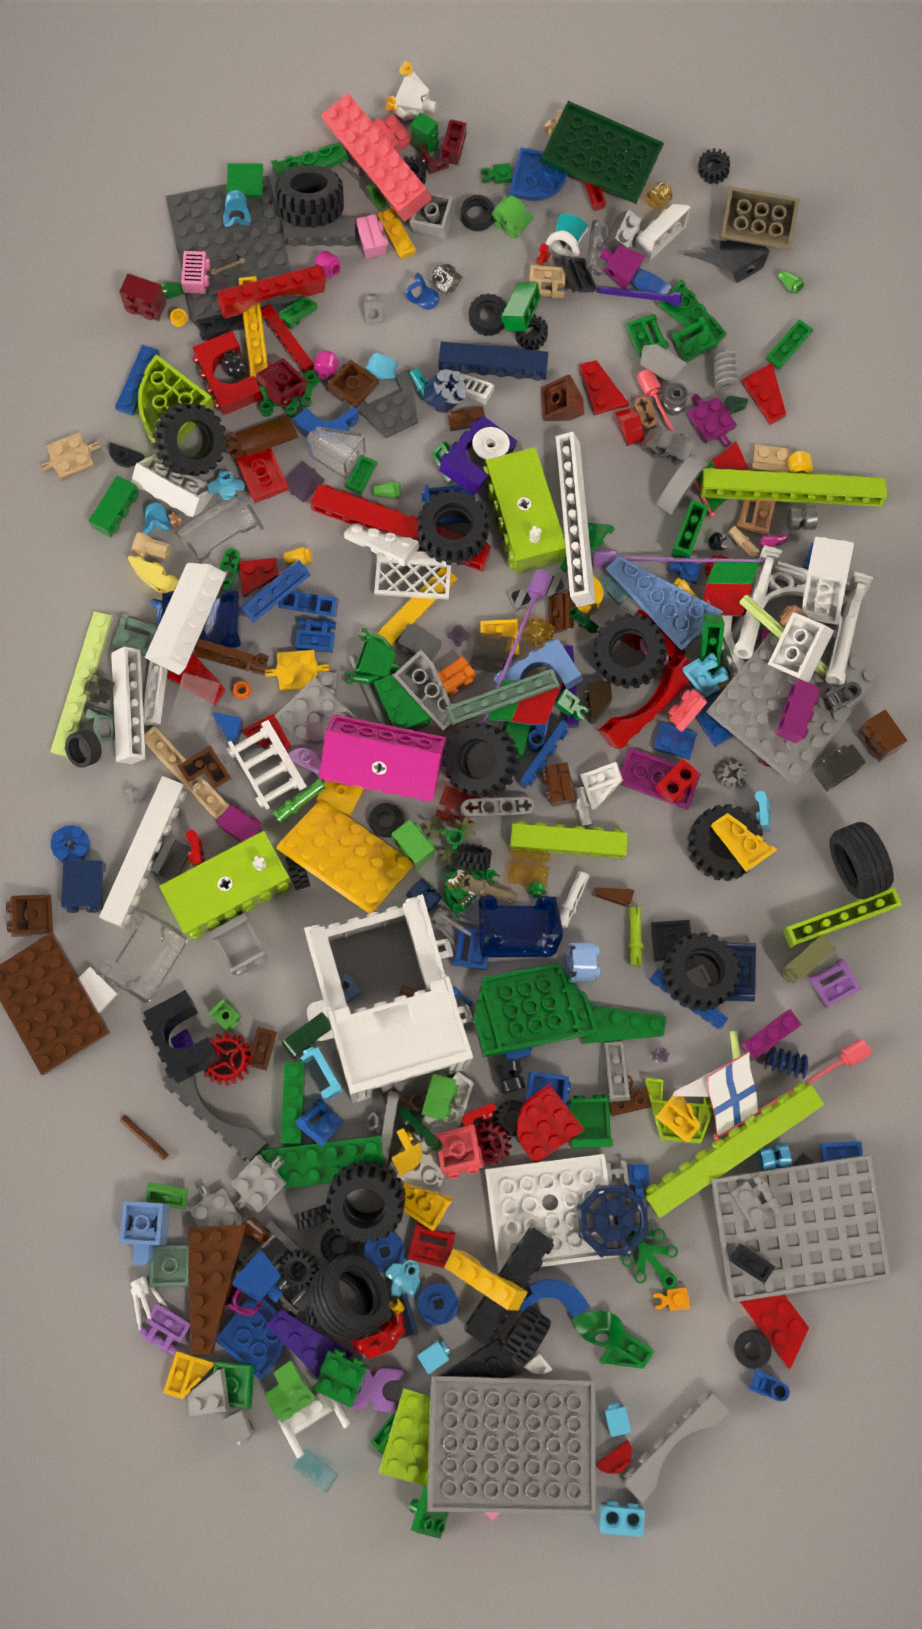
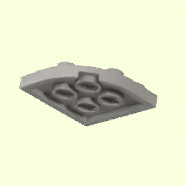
M316 677L274 716L292 734L308 741H323L325 739V732L333 714L355 719V716Z

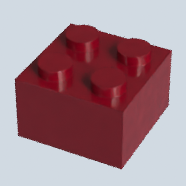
M127 273L119 291L125 310L133 315H141L148 320L159 321L167 304L161 284Z

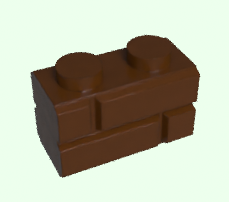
M568 762L545 766V772H542L543 783L548 785V790L545 791L547 802L551 801L553 807L574 803L575 795Z

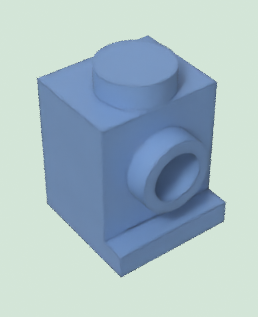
M342 972L338 974L341 986L343 983H349V988L343 989L345 1000L348 1004L361 995L362 991L349 972L347 974Z

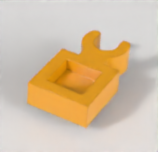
M687 1287L666 1289L667 1296L660 1293L652 1295L653 1298L659 1297L661 1299L660 1305H654L655 1309H662L665 1305H668L669 1311L690 1309Z

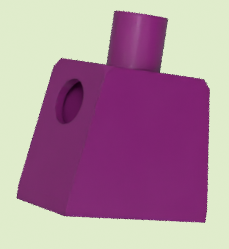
M619 245L614 253L604 248L600 255V258L608 262L604 273L622 289L627 288L646 257L622 245Z

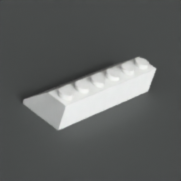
M186 564L144 658L178 675L181 674L190 659L227 573L210 564Z

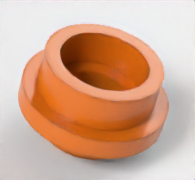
M239 681L233 686L232 691L237 699L245 700L251 695L252 689L249 683ZM242 688L246 690L243 694L239 693V690Z

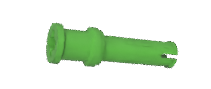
M318 779L296 797L286 800L284 805L277 810H272L279 822L284 824L287 818L293 814L296 815L299 808L325 790L326 787Z

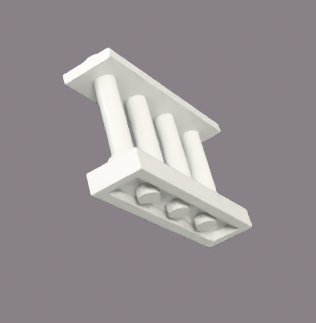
M269 720L261 723L263 728L260 729V732L235 746L230 741L228 742L229 747L226 748L231 758L236 757L258 797L255 799L260 808L265 807L266 810L270 808L267 802L292 788H298L300 791L307 787ZM263 738L270 739L272 745H270L269 749L243 762L238 752ZM272 755H279L282 761L279 762L278 766L255 779L252 778L248 771L249 768ZM283 771L289 772L291 778L287 783L264 796L262 795L258 785Z

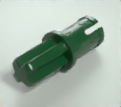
M578 607L570 609L568 615L578 623L579 627H584L591 634L598 632L599 625L591 620L588 614H584Z

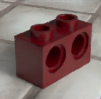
M449 120L442 146V157L448 155L449 164L459 166L467 134L466 122Z

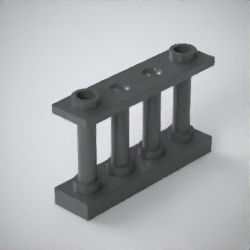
M270 1220L266 1225L269 1229L267 1231L270 1234L269 1240L265 1244L259 1242L246 1257L243 1254H239L238 1259L240 1261L238 1264L244 1269L260 1250L263 1251L273 1239L276 1240L278 1238L283 1243L282 1249L270 1260L274 1267L287 1254L296 1249L299 1251L302 1248L276 1222ZM296 1262L292 1267L293 1273L296 1275L302 1268L305 1269L306 1266L302 1262ZM280 1280L276 1286L283 1290L287 1282L286 1280L283 1282ZM311 1284L299 1290L290 1300L283 1294L279 1298L284 1303L282 1307L291 1314L293 1312L296 1315L300 1311L296 1305L310 1291Z

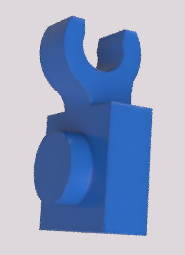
M670 562L667 572L679 574L680 579L697 584L702 565L692 562H683L682 565L678 562Z
M628 1164L629 1185H634V1193L643 1200V1185H649L648 1164Z

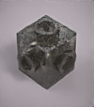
M443 264L435 267L430 281L435 284L436 289L447 294L456 290L462 276L455 271L454 266Z
M93 673L90 680L85 683L84 694L89 697V701L99 705L100 702L106 704L113 695L112 689L115 683Z

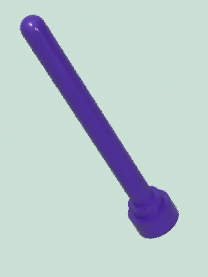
M603 286L597 288L599 294L666 301L676 307H680L682 302V292L677 291L671 294Z

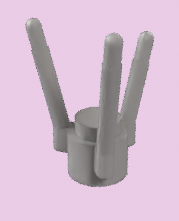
M440 907L432 917V920L436 922L434 926L440 929L454 946H456V942L444 929L443 925L446 927L450 923L466 935L471 936L468 930L452 920V917L456 918L453 912ZM462 916L458 919L472 926H477V923Z

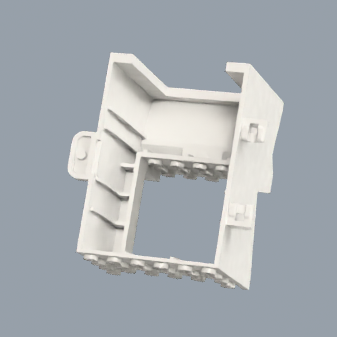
M423 894L405 900L406 903H403L402 908L399 909L397 906L390 907L381 914L373 912L367 914V918L359 919V917L349 919L346 924H331L328 926V929H325V926L320 927V925L304 928L323 1000L313 1002L308 1006L307 1017L310 1021L323 1012L329 1019L331 1030L317 1039V1041L335 1040L352 1103L372 1098V1089L446 1068L447 1075L467 1070L473 1059L463 1027L464 1024L473 1022L469 1005L457 1007L450 978L445 975L441 959L454 956L449 939L435 940ZM406 920L426 989L415 992L413 997L407 998L406 995L394 998L392 1003L387 1004L386 1001L374 1004V1008L366 1010V1007L354 1010V1014H350L329 942L344 937L347 939L348 936L379 927L385 928L386 925ZM444 945L445 951L439 953L437 947ZM464 1013L466 1019L461 1020L459 1014Z

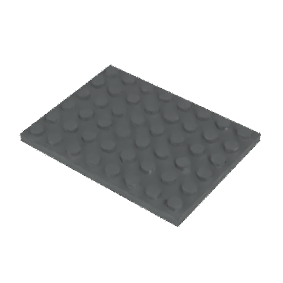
M270 176L263 177L262 199L246 198L247 208L251 215V224L247 226L240 225L238 222L232 226H224L223 215L225 212L227 184L166 196L181 269L183 268L184 251L206 252L207 259H210V270L212 268L219 269L239 261L240 258L246 260L244 265L239 264L221 271L217 276H212L210 270H207L209 287H206L205 294L187 293L193 324H197V321L200 319L222 314L218 306V291L239 286V278L256 276L258 281L291 272ZM236 210L229 214V219L240 217L244 220L245 215L242 211ZM297 294L282 295L260 302V307L263 309L269 304L273 308L291 305L298 301Z

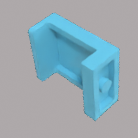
M312 1046L303 1051L302 1061L308 1063L316 1059L330 1084V1087L320 1092L324 1100L329 1101L343 1093L341 1085L318 1047L314 1048Z

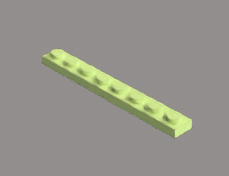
M93 612L52 744L51 752L53 754L68 757L65 750V742L70 734L79 731L113 620L112 615Z

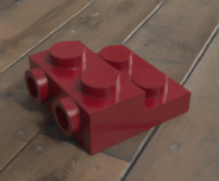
M284 358L256 374V379L268 390L267 396L278 407L282 405L288 406L295 397L302 398L306 393L308 381Z

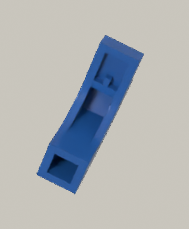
M353 406L338 419L323 421L315 417L306 408L293 418L294 427L303 436L314 442L335 443L350 436L349 427H353L358 423L359 411Z
M543 1279L528 1286L532 1293L530 1295L526 1294L519 1311L522 1312L542 1298L551 1297L561 1301L571 1317L574 1318L589 1308L590 1305L584 1296L570 1284L556 1279Z

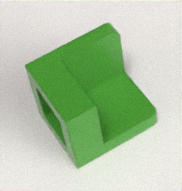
M373 182L366 186V195L378 210H382L389 205Z

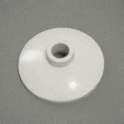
M486 427L475 434L473 449L483 459L502 456L509 449V438L505 432L498 428Z

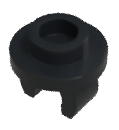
M719 532L713 533L709 538L710 549L714 551L727 549L728 546L722 544L727 539V536Z

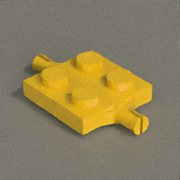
M314 650L277 653L276 669L265 670V676H277L280 691L301 690L314 677L317 678L319 672H330L329 664H317Z

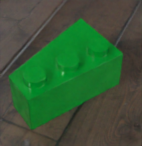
M392 675L374 682V689L391 726L416 731L431 724V717Z

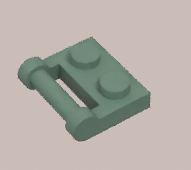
M123 614L112 645L118 648L129 647L138 649L141 655L145 656L159 625L154 623L151 625ZM127 625L149 631L150 634L145 636L126 628Z

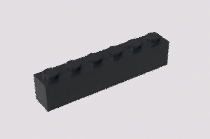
M531 1223L498 1276L512 1281L522 1289H526L531 1282L530 1276L532 1273L540 1269L543 1263L541 1260L544 1255H548L553 1249V1237ZM484 1295L464 1325L465 1332L486 1345L489 1340L492 1341L495 1338L498 1325L506 1321L509 1315L508 1310Z

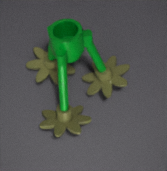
M432 815L431 822L424 821L428 828L424 829L423 833H430L429 838L431 840L435 835L441 839V833L447 835V841L452 845L449 847L444 842V849H439L437 852L443 855L440 862L447 860L448 864L452 866L453 860L456 861L457 850L455 849H457V845L463 841V837L468 842L469 835H476V832L472 830L476 823L468 824V818L465 817L463 823L455 820L458 827L448 831L446 827L440 826L443 818L436 821L435 816Z

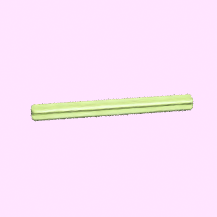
M745 595L741 599L740 604L780 639L785 628L753 599ZM820 660L815 671L824 677L829 667Z

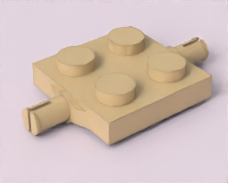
M80 432L46 445L50 461L40 464L43 472L54 468L60 480H64L95 467L91 459V452L101 449L98 441L87 445Z

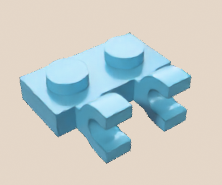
M713 653L709 654L703 662L698 658L683 667L684 674L704 697L719 690V683L728 679L726 675L727 670L724 666L720 667L714 675H711L708 671L718 666L716 662L717 657Z

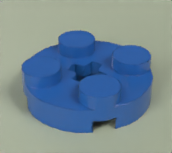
M64 826L52 835L51 850L53 855L61 862L63 860H84L91 849V841L88 834L78 826ZM70 840H72V842H76V845H73V849L71 850L69 849V847H66V844Z
M390 1232L388 1237L384 1239L379 1237V1240L376 1242L368 1240L365 1245L364 1255L366 1260L372 1263L379 1272L385 1273L392 1264H401L403 1262L405 1248L399 1236ZM388 1246V1250L391 1251L390 1255H386L385 1258L381 1257L382 1253L379 1252V1249Z
M432 1283L426 1286L418 1298V1309L421 1317L432 1325H443L450 1322L458 1311V1298L455 1291L444 1283ZM441 1298L444 1307H439L437 1310L434 1309L435 1304L432 1303L433 1300Z

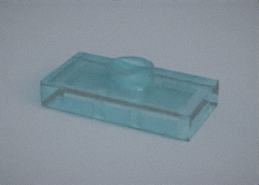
M304 1449L305 1455L297 1460L293 1469L324 1493H327L339 1474L308 1450Z

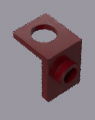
M420 145V160L423 161L429 174L449 168L448 155L432 161L425 145ZM444 162L443 165L436 167L438 163Z

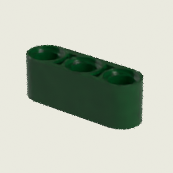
M321 1012L282 1041L281 1044L292 1059H295L296 1055L306 1050L307 1047H311L312 1043L331 1030L329 1019Z

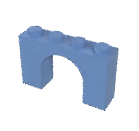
M558 638L548 641L540 650L530 652L527 658L514 662L512 667L507 669L503 681L522 680L532 669L547 667L549 669L553 668L567 690L583 681L580 672ZM503 670L499 671L496 674V677L493 678L496 685L498 684V681L501 677Z

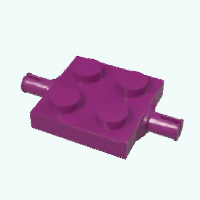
M697 393L692 397L697 406L687 412V417L705 444L712 440L720 439L724 447L729 446L731 442L726 434L735 429L737 424L718 396L703 402Z

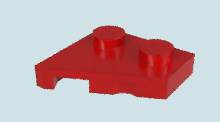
M276 558L239 561L243 597L249 596L250 592L257 588H262L266 583L272 582L278 577Z

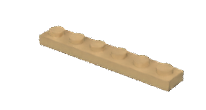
M154 726L144 735L147 747L184 784L185 788L211 816L218 821L229 805L202 776L188 784L178 768V765L186 761V759Z

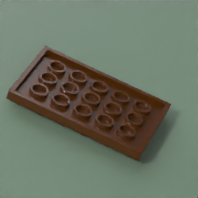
M50 932L0 964V1002L41 1075L47 1074L110 1034L108 1027L53 932Z

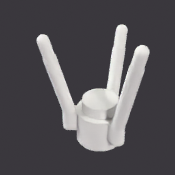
M146 1277L131 1282V1293L133 1295L139 1331L142 1329V1320L138 1298H141L148 1319H151V1313L145 1295L150 1293L149 1289L161 1305L167 1308V1304L155 1288H149V1281H147Z

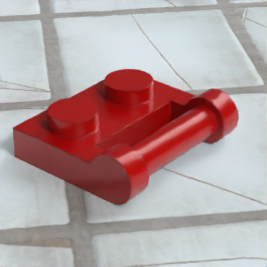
M188 830L185 837L191 844V851H188L189 861L193 867H196L205 862L203 843L195 830Z
M494 1102L463 1115L462 1125L464 1127L471 1126L474 1121L480 1118L482 1121L492 1118L494 1116L493 1113L496 1112Z
M416 1223L408 1259L444 1268L451 1254L456 1232L450 1231L448 1233L436 1229L432 1231L422 1226L421 1223ZM422 1234L446 1240L447 1245L444 1247L420 1241L419 1236Z

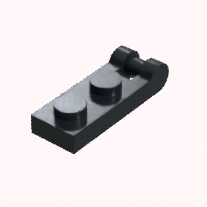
M243 313L225 319L222 314L198 320L197 327L201 330V339L206 341L211 339V337L245 328Z

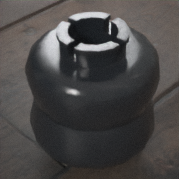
M229 350L222 358V364L226 368L228 376L239 378L245 374L248 365L240 351Z

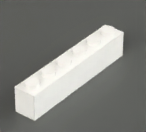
M123 647L111 653L116 762L134 764L145 759L141 653L138 649Z

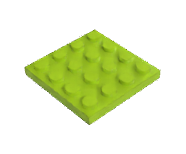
M403 1387L378 1471L380 1474L428 1487L430 1395Z

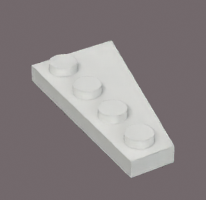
M352 523L344 532L345 539L362 547H371L372 552H381L385 554V558L391 561L396 559L402 566L407 564L420 547V541L380 531L376 528L365 527L361 524Z

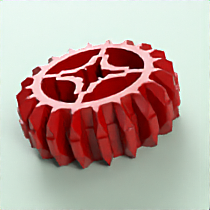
M224 1032L223 1038H221L219 1033L216 1034V1041L212 1037L209 1038L221 1060L215 1065L206 1068L208 1071L204 1075L208 1077L212 1074L211 1082L218 1078V1085H221L223 1080H225L226 1086H229L230 1080L235 1085L237 1084L236 1077L244 1080V1077L241 1075L242 1072L247 1075L249 1074V1071L245 1068L246 1066L252 1067V1064L247 1062V1060L253 1059L252 1055H247V1053L251 1052L252 1048L245 1049L249 1043L247 1041L241 1043L242 1036H238L235 1040V1033L232 1032L230 1038H228V1033ZM224 1043H233L237 1045V1047L234 1049L232 1048L229 1051H224L220 1045ZM241 1051L242 1062L240 1067L237 1068L234 1060ZM221 1052L223 1054H226L227 1056L231 1055V1058L229 1059L231 1060L230 1063L232 1064V1066L226 1062L222 1063V1060L224 1059L222 1058L223 1055L221 1054ZM223 1067H229L233 1073L220 1075L216 1071Z

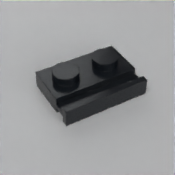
M564 258L561 261L573 293L579 291V293H593L597 289L585 258H570L569 260Z

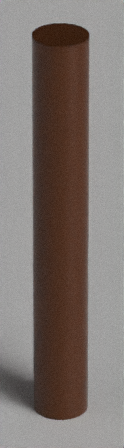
M126 1115L120 1119L122 1124L163 1161L169 1156L163 1148Z

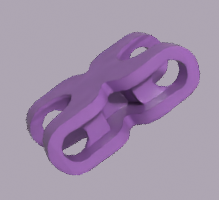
M369 1367L352 1409H364L369 1401H372L373 1407L377 1411L396 1412L399 1402L387 1398L383 1393V1386L388 1381L402 1379L404 1371L399 1368L381 1367L373 1375ZM340 1403V1405H341L342 1407L349 1408V1407H347V1406H345V1405H343V1404Z

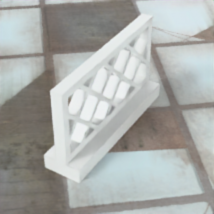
M416 551L405 565L411 570L403 576L398 570L402 566L398 560L393 559L391 561L385 558V554L377 553L374 595L449 600L451 565H446L445 561H442V563L436 562V557L430 558L427 552ZM381 564H389L392 570L385 575L380 570ZM420 567H426L429 570L423 577L416 571ZM439 568H447V574L442 578L435 573ZM396 572L401 579L393 584L388 577ZM412 573L419 578L413 585L406 579ZM431 574L438 580L432 586L425 581ZM384 580L391 585L387 590H379V584ZM403 581L410 587L406 591H400L397 588ZM421 582L428 588L424 593H420L415 589ZM441 583L446 588L445 594H437L434 588Z

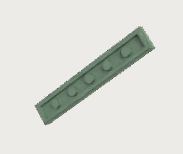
M552 668L446 707V711L452 726L559 688L560 685Z

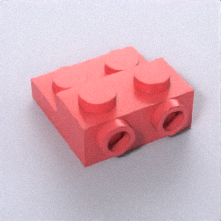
M394 113L382 121L379 118L373 121V124L397 153L411 145L410 133Z
M694 688L690 691L687 689L681 696L682 701L678 705L674 704L668 712L670 714L668 716L669 720L681 732L707 703L705 697Z
M474 1124L435 1134L443 1143V1148L438 1152L441 1173L445 1177L448 1176L449 1179H455L460 1177V1173L476 1174L480 1168H484L481 1148L478 1144Z

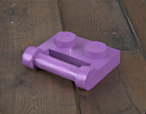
M840 959L837 961V964L819 974H813L808 977L826 1008L861 989L844 959ZM839 971L844 973V976L824 987L820 983V981Z

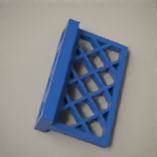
M297 560L241 606L237 613L240 616L248 617L254 623L311 576V574L302 562Z

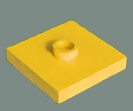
M325 781L326 789L318 794L316 801L318 802L322 798L345 815L351 817L364 789L359 786H347L339 782Z

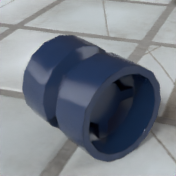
M421 878L406 893V897L409 899L423 894L429 913L440 902L442 896L435 889L431 890V885L424 878Z

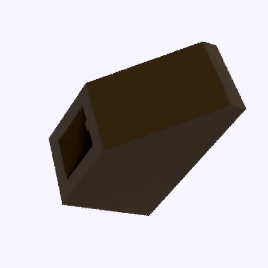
M610 681L591 682L584 689V700H588L586 718H590V724H594L611 705L612 691Z

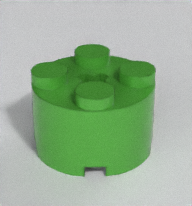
M506 195L492 212V216L495 219L494 225L500 230L505 229L509 237L514 240L531 223L533 216L530 211L528 213L525 211L524 208L526 206L524 203L512 195L509 198Z

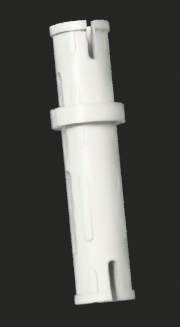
M578 872L567 900L561 906L562 910L556 921L558 926L567 929L572 915L576 913L577 903L590 877L587 873Z

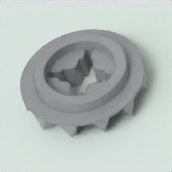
M730 759L719 766L717 779L723 787L734 790L745 784L748 772L745 769V765H742L738 760ZM729 770H731L732 772L738 770L737 774L735 775L736 778H734L733 776L727 778L730 773Z

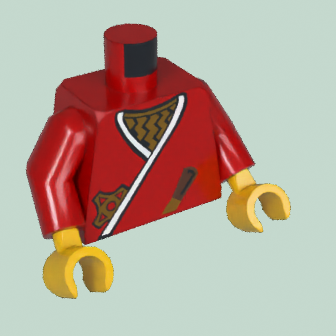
M398 1298L396 1305L392 1300L389 1302V1307L395 1315L386 1318L380 1326L361 1338L351 1340L354 1350L360 1354H365L367 1359L393 1350L399 1339L404 1335V1319L401 1313L404 1311L405 1306Z

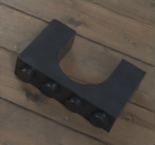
M186 990L143 1012L146 1018L143 1022L147 1030L152 1031L153 1035L150 1038L154 1046H158L160 1049L157 1053L162 1063L165 1062L167 1065L165 1071L169 1079L173 1078L178 1084L221 1061L208 1037L184 1049H175L169 1046V1037L172 1030L179 1023L198 1014L194 1002Z

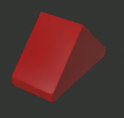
M633 408L614 414L627 446L644 440L640 415Z

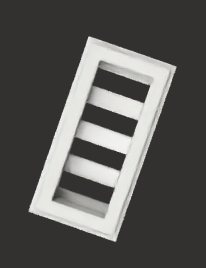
M462 373V380L467 381L465 385L466 396L486 405L494 391V385ZM470 383L473 384L471 389H468Z

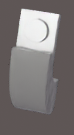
M694 454L691 457L689 456L674 474L656 505L672 515L681 504L692 484L702 474L703 468H707L708 463Z

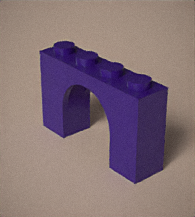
M482 416L478 421L474 420L470 430H465L460 437V441L458 443L454 442L449 450L450 452L448 454L444 453L439 461L441 463L439 471L474 496L485 484L488 474L469 460L466 450L473 448V438L479 430L486 427H495L502 430L485 416ZM505 432L509 438V449L506 454H510L514 451L518 441Z

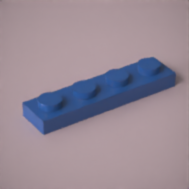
M142 345L115 406L117 411L134 415L138 406L140 383H142L144 372L154 356L160 355L159 350Z
M563 720L559 723L521 778L519 786L526 789L528 785H533L537 779L535 775L538 770L542 771L548 763L546 759L549 754L553 756L556 752L558 741H563L569 732L567 730L568 723Z

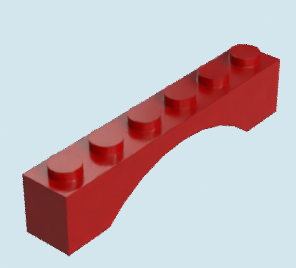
M316 265L218 291V306L225 319L240 315L252 306L273 297L290 294L316 295L325 292L326 277L321 266Z
M677 654L664 667L657 689L644 705L629 714L611 717L599 729V732L611 747L619 750L625 747L628 741L634 735L639 734L641 729L651 722L659 711L666 708L668 703L674 697H677L684 687L692 683L683 672V667L691 663L688 657Z

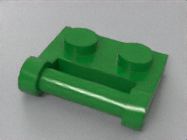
M655 314L626 323V329L639 357H641L642 349L645 345L657 344L664 349L669 347L657 324ZM647 324L651 326L652 331L657 339V343H654L651 334L647 328Z
M704 316L680 332L671 334L683 361L686 363L717 346V342ZM703 327L704 331L682 343V338Z

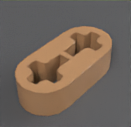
M638 397L634 403V410L640 415L642 429L645 431L654 429L657 418L652 404L647 397ZM639 403L645 405V411H643L642 406H639ZM646 416H647L648 420L651 421V424H648V422H645Z

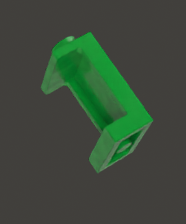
M595 1094L593 1098L585 1099V1095H573V1099L569 1100L570 1111L584 1128V1131L571 1139V1149L613 1147L610 1129V1098H605V1094Z

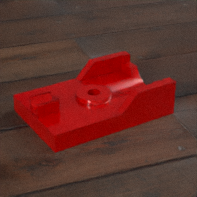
M271 448L249 456L244 454L242 457L236 458L254 503L276 497L275 495L289 490Z

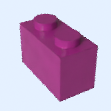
M229 805L216 822L219 828L239 842H243L263 831L260 826L261 822L253 816L251 818L245 815L246 812L239 806L233 807Z

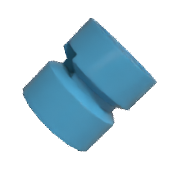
M786 1142L774 1144L773 1148L769 1145L764 1146L757 1151L761 1171L792 1166L791 1154Z

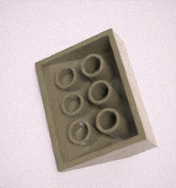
M730 186L726 198L720 239L791 250L800 198Z

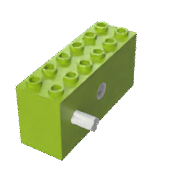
M536 447L486 459L483 471L488 474L484 485H488V498L494 505V508H492L495 519L498 518V531L504 538L503 548L509 554L508 564L510 569L513 568L514 573L518 574L563 562L566 555V543Z
M262 831L160 885L159 888L183 934L189 940H197L204 936V932L214 930L226 920L230 921L238 917V914L245 911L247 913L256 908V904L260 902L266 903L273 899V895L289 891L290 886L293 884L265 831Z

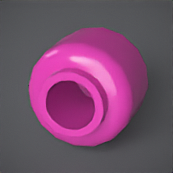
M323 251L316 256L314 266L320 265L325 277L332 278L339 274L341 263L336 255L329 251Z
M325 350L318 353L313 366L314 372L321 379L335 376L339 363L338 358L331 351Z

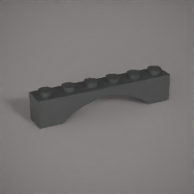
M167 1074L162 1079L166 1083L164 1087L172 1094L176 1092L180 1096L178 1100L186 1107L190 1105L194 1109L193 1114L201 1121L204 1118L209 1123L207 1127L215 1134L219 1132L223 1136L222 1141L230 1148L233 1145L238 1150L236 1154L244 1161L247 1159L252 1161L268 1144L253 1129L234 1127L214 1116L200 1096L195 1075L178 1084L173 1078L169 1079Z

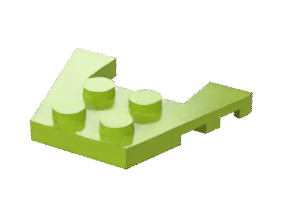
M645 1078V1086L648 1089L660 1140L686 1143L656 1118V1115L668 1102L662 1100L663 1079ZM703 1097V1104L689 1103L693 1110V1115L700 1124V1128L688 1143L701 1144L713 1113L710 1097Z

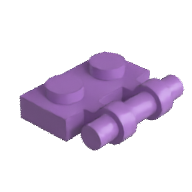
M156 1303L151 1311V1319L147 1318L146 1323L150 1324L152 1328L149 1331L143 1327L139 1335L144 1337L145 1341L149 1344L152 1342L159 1346L161 1351L175 1355L178 1348L172 1345L174 1339L180 1343L183 1341L190 1329V1322ZM158 1330L168 1335L166 1340L156 1335Z

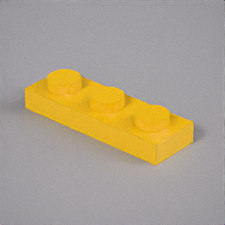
M391 207L378 213L377 219L378 221L381 220L383 230L399 259L403 260L416 254V248L395 210Z

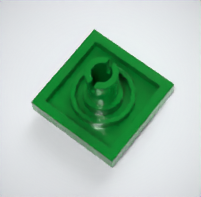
M424 1487L420 1501L414 1498L409 1505L410 1512L416 1513L410 1530L441 1539L445 1531L449 1512H428V1488Z

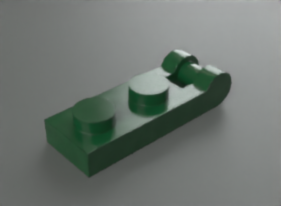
M401 1105L397 1110L402 1115L400 1120L408 1127L411 1124L415 1128L413 1132L420 1139L424 1137L425 1144L434 1152H440L443 1148V1143L408 1109Z

